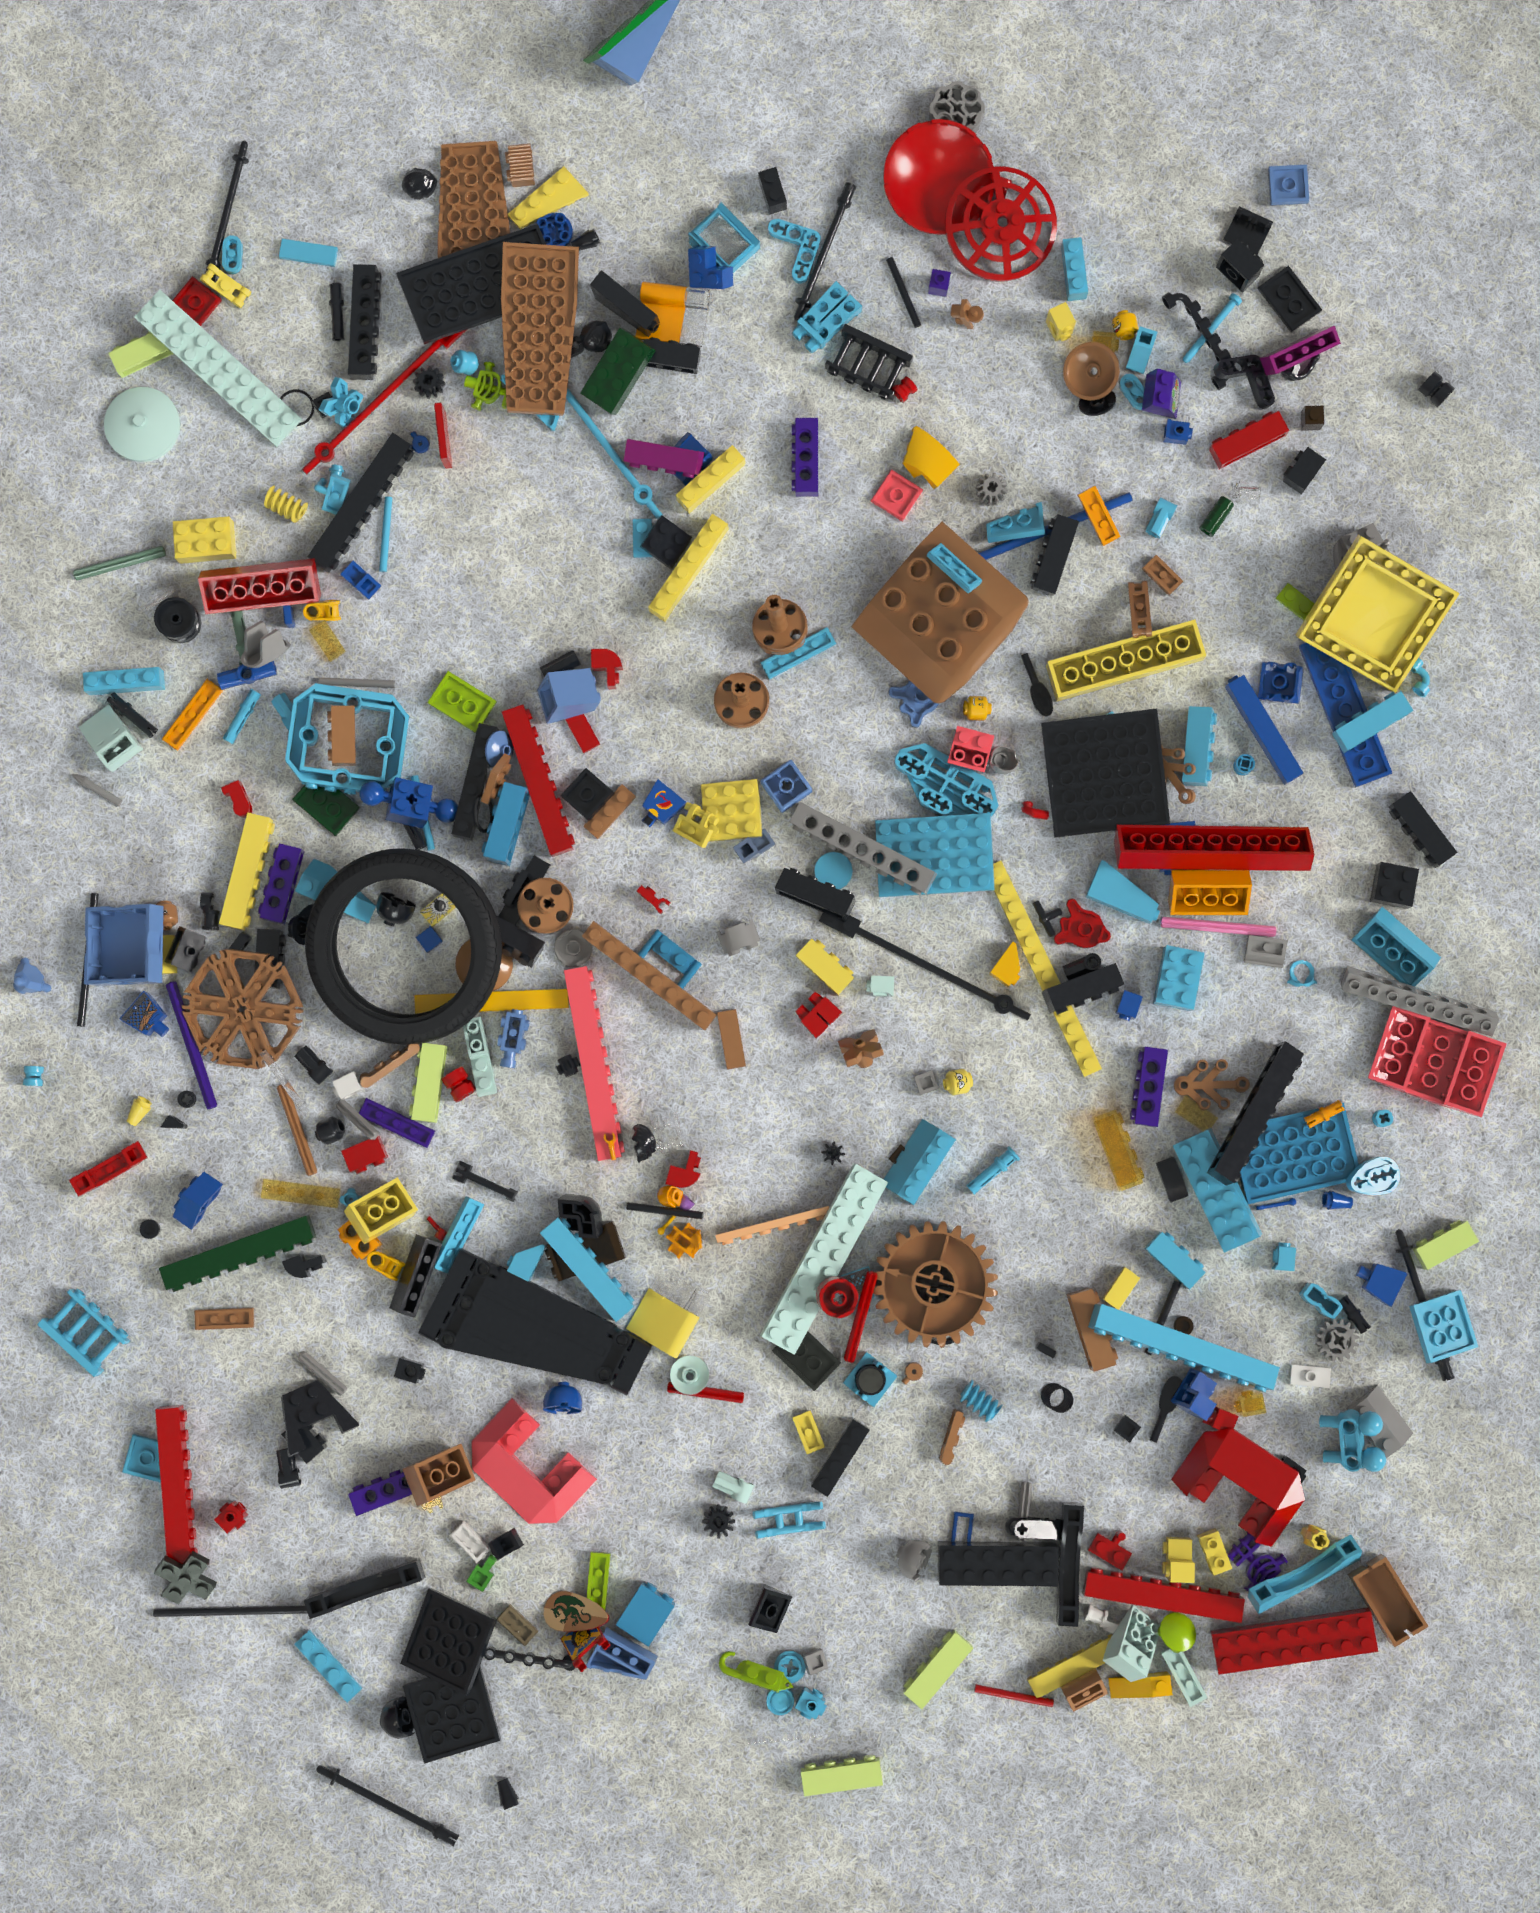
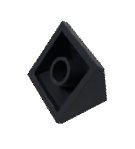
M764 1584L748 1625L777 1633L792 1596Z

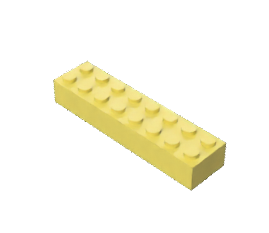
M1191 620L1152 631V637H1146V635L1139 636V638L1131 637L1047 661L1046 669L1056 702L1203 661L1206 653L1196 620Z

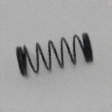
M1050 1383L1041 1391L1042 1402L1053 1411L1064 1413L1071 1409L1074 1398L1067 1388L1057 1383ZM1062 1389L1064 1393L1062 1403L1058 1406H1051V1394L1055 1390Z

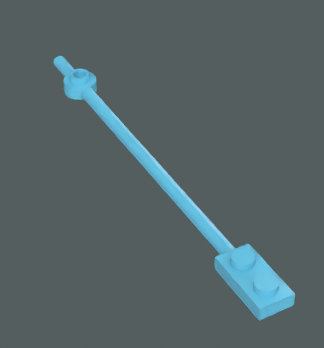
M567 387L566 399L634 488L633 495L635 501L640 505H646L655 518L658 519L663 514L652 501L653 493L651 488L647 485L639 484ZM646 493L647 496L646 498H641L640 494Z

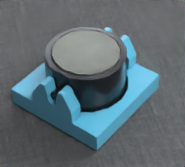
M866 1352L843 1384L875 1407L897 1378V1375Z

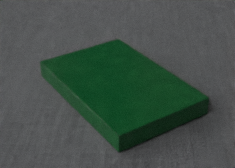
M304 785L292 799L334 836L340 833L361 808L339 789L336 792L326 791L325 787L317 786V789H310Z

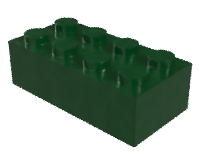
M619 328L580 394L608 413L616 415L656 350L627 330Z

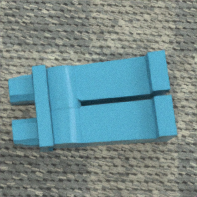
M835 281L803 318L801 317L797 321V326L792 335L798 341L807 335L810 340L805 344V347L810 353L815 352L819 348L823 349L826 346L825 344L843 328L844 324H848L855 316L862 312V305L851 294L848 296V292Z

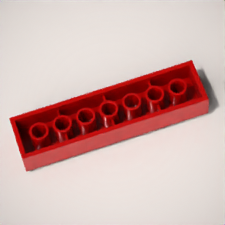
M1369 1607L1211 1631L1218 1675L1379 1652L1372 1613Z

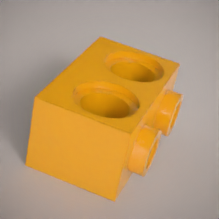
M349 1220L337 1229L340 1232L339 1238L345 1244L348 1243L352 1247L350 1251L357 1259L365 1260L370 1253L383 1245L376 1237L368 1242L369 1249L365 1252L360 1248L362 1240L356 1233L355 1236H351L348 1233L349 1227L352 1226Z

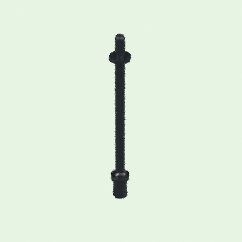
M242 141L238 155L234 154L232 156L236 163L211 258L206 260L205 263L207 267L210 263L219 269L221 267L218 259L243 164L249 163V159L245 157L248 148L247 141ZM214 274L213 277L211 278V280L214 281V282H215V278H216V275H215V274Z
M846 182L841 196L837 199L838 209L802 298H796L795 300L798 304L794 315L796 321L803 316L805 308H811L812 306L809 298L844 211L851 207V199L856 190L854 184L849 191L851 183Z
M1398 1229L1395 1234L1400 1248L1396 1249V1253L1402 1252L1418 1302L1426 1301L1409 1251L1414 1247L1413 1245H1407L1403 1231ZM1450 1357L1435 1362V1365H1438L1442 1381L1455 1378L1449 1363Z
M322 1765L316 1768L319 1774L331 1779L329 1785L332 1786L336 1782L432 1832L434 1839H440L454 1847L456 1841L453 1839L457 1840L459 1834L446 1829L443 1824L434 1825L339 1775V1768L336 1772Z

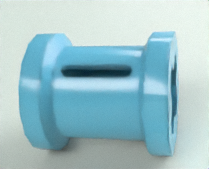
M1378 1110L1373 1114L1372 1121L1377 1127H1386L1392 1124L1393 1116L1389 1110ZM1385 1114L1384 1118L1387 1120L1385 1122H1381V1118H1379V1115Z

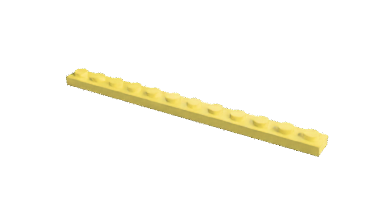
M1002 861L994 863V892L1042 991L1061 984ZM1072 1006L1067 1007L1068 1011L1058 1015L1056 1012H1053L1083 1077H1086L1102 1068Z

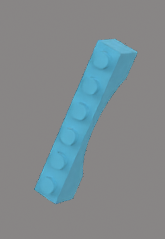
M1349 1535L1334 1543L1319 1556L1303 1566L1251 1587L1248 1592V1599L1259 1615L1359 1561L1362 1550L1352 1535Z

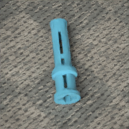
M1008 1146L1007 1151L1001 1156L995 1157L994 1162L966 1186L975 1195L1002 1171L1006 1172L1007 1168L1016 1160L1019 1161L1020 1158Z

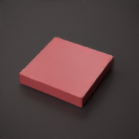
M891 469L871 499V502L903 522L923 492V489Z

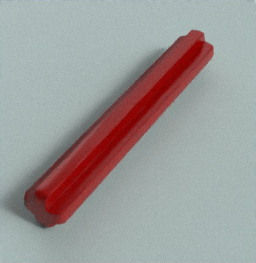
M671 1382L668 1383L667 1392L687 1395L677 1391ZM705 1387L699 1393L689 1395L743 1403L744 1400L743 1392Z

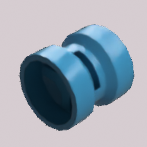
M1248 754L1240 755L1233 764L1234 771L1240 776L1248 775L1255 767L1254 758Z

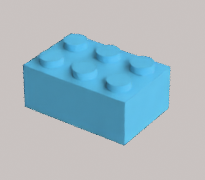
M1166 945L1163 948L1153 1004L1187 1011L1194 1010L1205 953Z

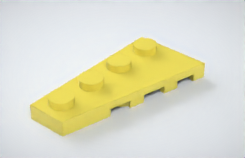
M563 166L510 211L508 217L521 230L537 222L539 218L549 213H555L559 209L589 196V193Z

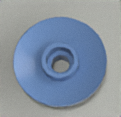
M495 731L486 742L485 756L491 767L496 765L504 753L511 756L512 759L514 747L507 732Z

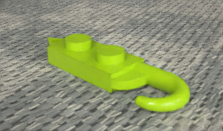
M725 1652L719 1659L720 1670L728 1676L776 1693L793 1688V1685L785 1677L784 1672L749 1660L740 1662L736 1669L727 1667L725 1664L726 1658L728 1656H735V1652Z

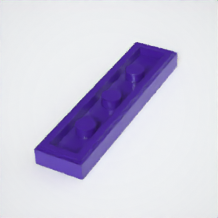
M368 1098L365 1099L359 1111L363 1118L425 1148H428L436 1132Z

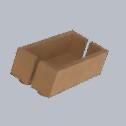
M1088 1287L1066 1294L1090 1370L1095 1372L1117 1365L1115 1361L1118 1359L1116 1350L1111 1347L1109 1342L1112 1340L1111 1335L1106 1334L1103 1336L1096 1334L1094 1329L1088 1327L1094 1305L1100 1302L1097 1291Z
M1379 1554L1366 1562L1368 1567L1362 1565L1347 1574L1392 1646L1396 1647L1410 1638L1404 1632L1406 1629L1414 1636L1429 1627L1386 1556Z

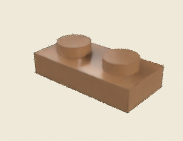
M1157 555L1142 568L1168 596L1183 583V580Z

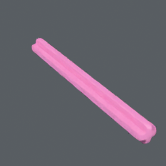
M1174 917L1161 918V927L1267 937H1274L1276 935L1275 926Z

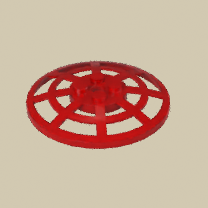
M995 166L973 173L957 187L946 209L945 233L953 255L966 270L985 280L996 282L1011 281L1030 274L1047 258L1055 241L1057 216L1050 195L1034 177L1016 168ZM992 172L994 183L982 187L975 194L965 188L977 177ZM1000 172L1018 174L1028 179L1029 182L1024 189L1013 183L1001 182ZM1035 186L1040 189L1046 198L1051 214H1040L1036 201L1029 194ZM1003 188L1015 190L1020 194L1014 201L1005 199ZM995 189L996 200L991 201L989 204L979 198L985 192ZM962 195L969 200L964 211L963 223L952 224L955 202L958 196ZM1025 199L1032 205L1035 214L1024 215L1020 205ZM973 204L983 210L980 220L969 221ZM998 218H1005L1007 226H999ZM1036 222L1035 233L1032 240H1030L1023 233L1025 223ZM1041 222H1052L1051 236L1043 252L1036 245L1041 232ZM980 228L985 237L980 246L974 240L970 229ZM953 232H965L969 244L975 250L969 260L959 250ZM1016 240H1020L1026 246L1020 252L1010 255V244ZM991 243L1002 246L1003 256L993 255L985 250ZM1029 251L1038 258L1035 263L1026 269L1011 273V261L1022 258ZM981 256L990 261L1003 262L1004 274L989 273L977 268L974 264Z

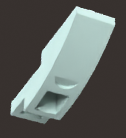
M481 1016L472 1018L463 1026L477 1095L482 1097L498 1092Z

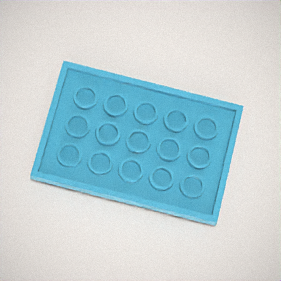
M991 813L875 820L876 842L937 873L928 893L922 892L921 895L995 890ZM879 853L877 854V863H881L884 856ZM895 862L891 866L892 872H898L901 868L899 862ZM912 871L908 875L909 881H915L918 877L916 871ZM878 874L879 897L919 895L910 890V885L905 883L904 886H901L893 881L894 877L890 875L884 877Z

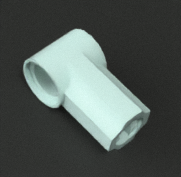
M719 1471L712 1487L731 1495L737 1501L747 1504L755 1485Z

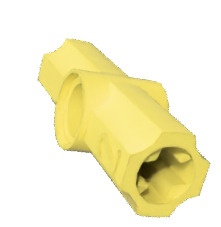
M1311 1524L1303 1527L1300 1534L1303 1536L1304 1544L1318 1550L1328 1547L1330 1540L1327 1538L1326 1530Z

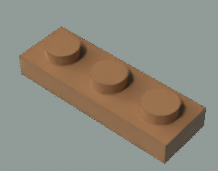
M623 784L618 787L614 792L615 794L596 815L584 825V828L597 839L605 833L636 798Z

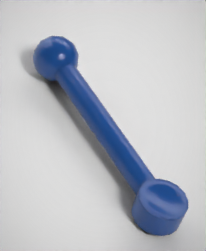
M1291 1198L1289 1201L1256 1206V1210L1289 1204L1294 1206L1296 1205V1199Z

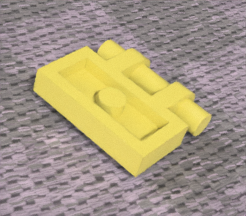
M687 802L684 807L688 810L687 816L680 814L672 831L696 845L706 848L713 833V830L709 829L708 825L709 823L717 825L719 819L713 813L702 810L699 805ZM696 816L702 818L700 823L694 820Z

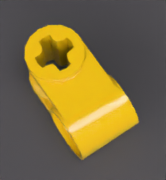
M340 600L308 603L303 609V614L306 619L311 621L341 620L338 608ZM310 606H314L317 609V615L309 613L308 609Z
M374 1251L367 1256V1264L370 1268L391 1280L398 1281L397 1276L402 1267L405 1266L404 1262L381 1251ZM375 1254L381 1257L379 1265H375L372 1262V1257Z

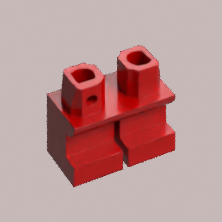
M814 992L808 1000L815 1007L809 1011L802 1004L795 1012L801 1019V1023L817 1039L829 1027L817 1013L831 1025L842 1014V1011L828 998H823L820 994Z

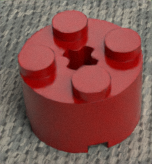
M840 1276L826 1278L816 1290V1300L821 1310L835 1318H844L852 1314L859 1299L856 1287L850 1281ZM836 1293L840 1295L839 1301L833 1299Z

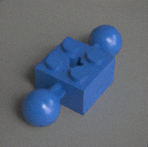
M395 777L390 792L384 791L383 787L374 781L363 784L359 791L361 801L368 806H376L381 802L388 803L386 821L422 829L428 821L429 813H434L441 822L450 823L455 820L458 804L449 798L442 799L438 803L432 802L433 785Z

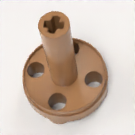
M770 595L755 613L752 631L757 644L765 653L785 655L804 645L808 633V623L803 610L796 603L787 599H781L778 595ZM788 610H795V613L791 615L786 614ZM764 615L769 617L767 620H760ZM795 634L800 635V638L796 640L791 637ZM768 640L774 641L772 645H765V642Z
M742 672L731 674L724 678L716 688L714 694L716 713L722 722L733 728L746 729L760 723L767 714L769 708L768 690L764 683L752 674ZM727 683L732 684L731 691H725L723 686ZM757 683L761 688L759 691L754 692L750 689V686ZM725 710H731L733 712V716L731 718H725L723 716V712ZM758 710L761 714L758 718H752L750 712Z
M552 878L535 879L522 889L518 897V914L521 921L530 930L542 934L553 933L562 929L569 922L573 913V898L568 888L560 881ZM557 884L561 887L559 895L552 894V885ZM530 889L535 893L533 900L525 899L524 892ZM545 902L549 903V907L545 906ZM558 911L566 913L567 918L564 922H559L556 919ZM532 916L539 918L540 924L538 927L530 925L529 919Z

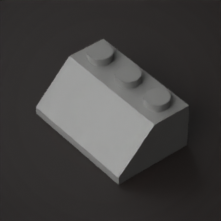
M1378 1385L1346 1408L1347 1410H1356L1361 1414L1372 1411L1381 1416L1383 1429L1376 1436L1367 1437L1374 1447L1380 1448L1385 1453L1386 1458L1399 1450L1413 1434L1412 1430Z

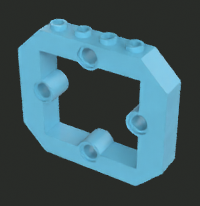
M315 683L293 700L285 762L300 782L306 785V788L317 789V786L325 787L326 791L336 792L337 789L344 790L346 794L355 795L356 792L360 791L363 784L374 781L379 783L385 791L391 786L395 777L401 778L409 715L391 694ZM349 700H356L358 705L355 707V714L359 713L361 709L390 713L387 736L380 737L376 743L377 753L384 757L381 777L353 774L344 768L333 771L305 767L307 748L315 745L319 739L317 729L311 725L314 702L348 706ZM310 731L314 733V738L306 740L303 737L304 733ZM382 743H389L391 749L389 751H382L380 746ZM341 774L347 776L348 778L347 781L342 784L337 782L336 780L337 777Z

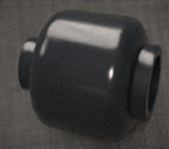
M331 1116L317 1123L315 1136L318 1141L329 1145L343 1138L345 1126L340 1119Z

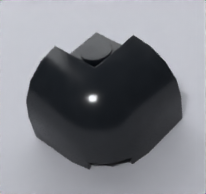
M564 1194L557 1199L559 1218H567L571 1225L569 1229L571 1231H578L579 1237L597 1239L603 1233L601 1210L599 1204L593 1198L585 1195Z

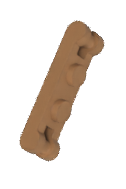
M1141 581V583L1137 584L1128 582L1132 637L1139 638V636L1144 635L1152 637L1147 581ZM1145 625V628H1138V626Z
M410 1044L401 1051L399 1049L394 1051L387 1061L377 1063L373 1067L374 1070L370 1073H362L360 1075L361 1086L364 1088L370 1087L417 1054L420 1050L419 1044Z

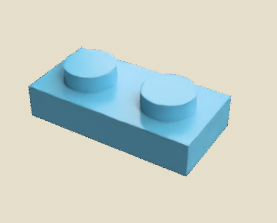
M633 519L634 558L653 557L640 548V545L652 529V519Z

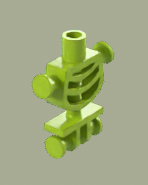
M484 362L485 371L480 370L478 378L466 376L464 381V387L474 389L473 396L476 400L474 404L471 403V407L481 411L483 402L492 404L500 395H503L502 408L506 409V388H502L500 375L492 371L495 363ZM487 377H490V384L487 383ZM493 377L498 380V386L494 385Z

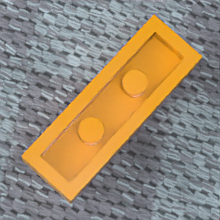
M1092 486L1077 494L1102 546L1119 538L1120 534L1096 486Z

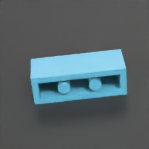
M1082 237L1063 239L1061 254L1067 301L1084 300L1088 295Z
M1167 1231L1165 1234L1159 1232L1144 1249L1182 1285L1190 1290L1206 1273L1202 1269L1204 1267L1203 1264L1196 1258L1192 1260L1188 1256L1189 1251L1182 1245L1178 1247L1173 1242L1175 1238Z

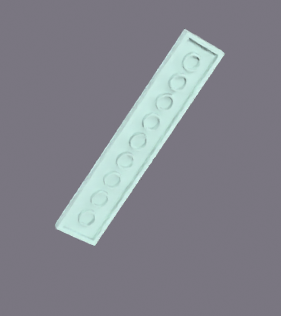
M161 290L134 316L140 324L276 447L302 421V418Z
M853 1163L762 1330L761 1337L795 1355L820 1309L816 1300L817 1287L826 1278L838 1276L887 1186V1181Z

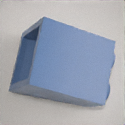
M590 668L548 672L537 691L547 724L595 711L601 701L600 693L596 690V679L592 675Z

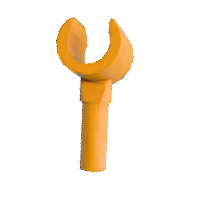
M612 1132L613 1139L607 1141V1136L604 1134V1141L608 1144L611 1160H616L614 1151L616 1136Z

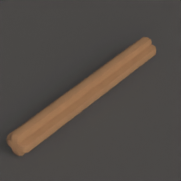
M281 1084L277 1086V1090L306 1174L308 1176L317 1173V1168L288 1085Z

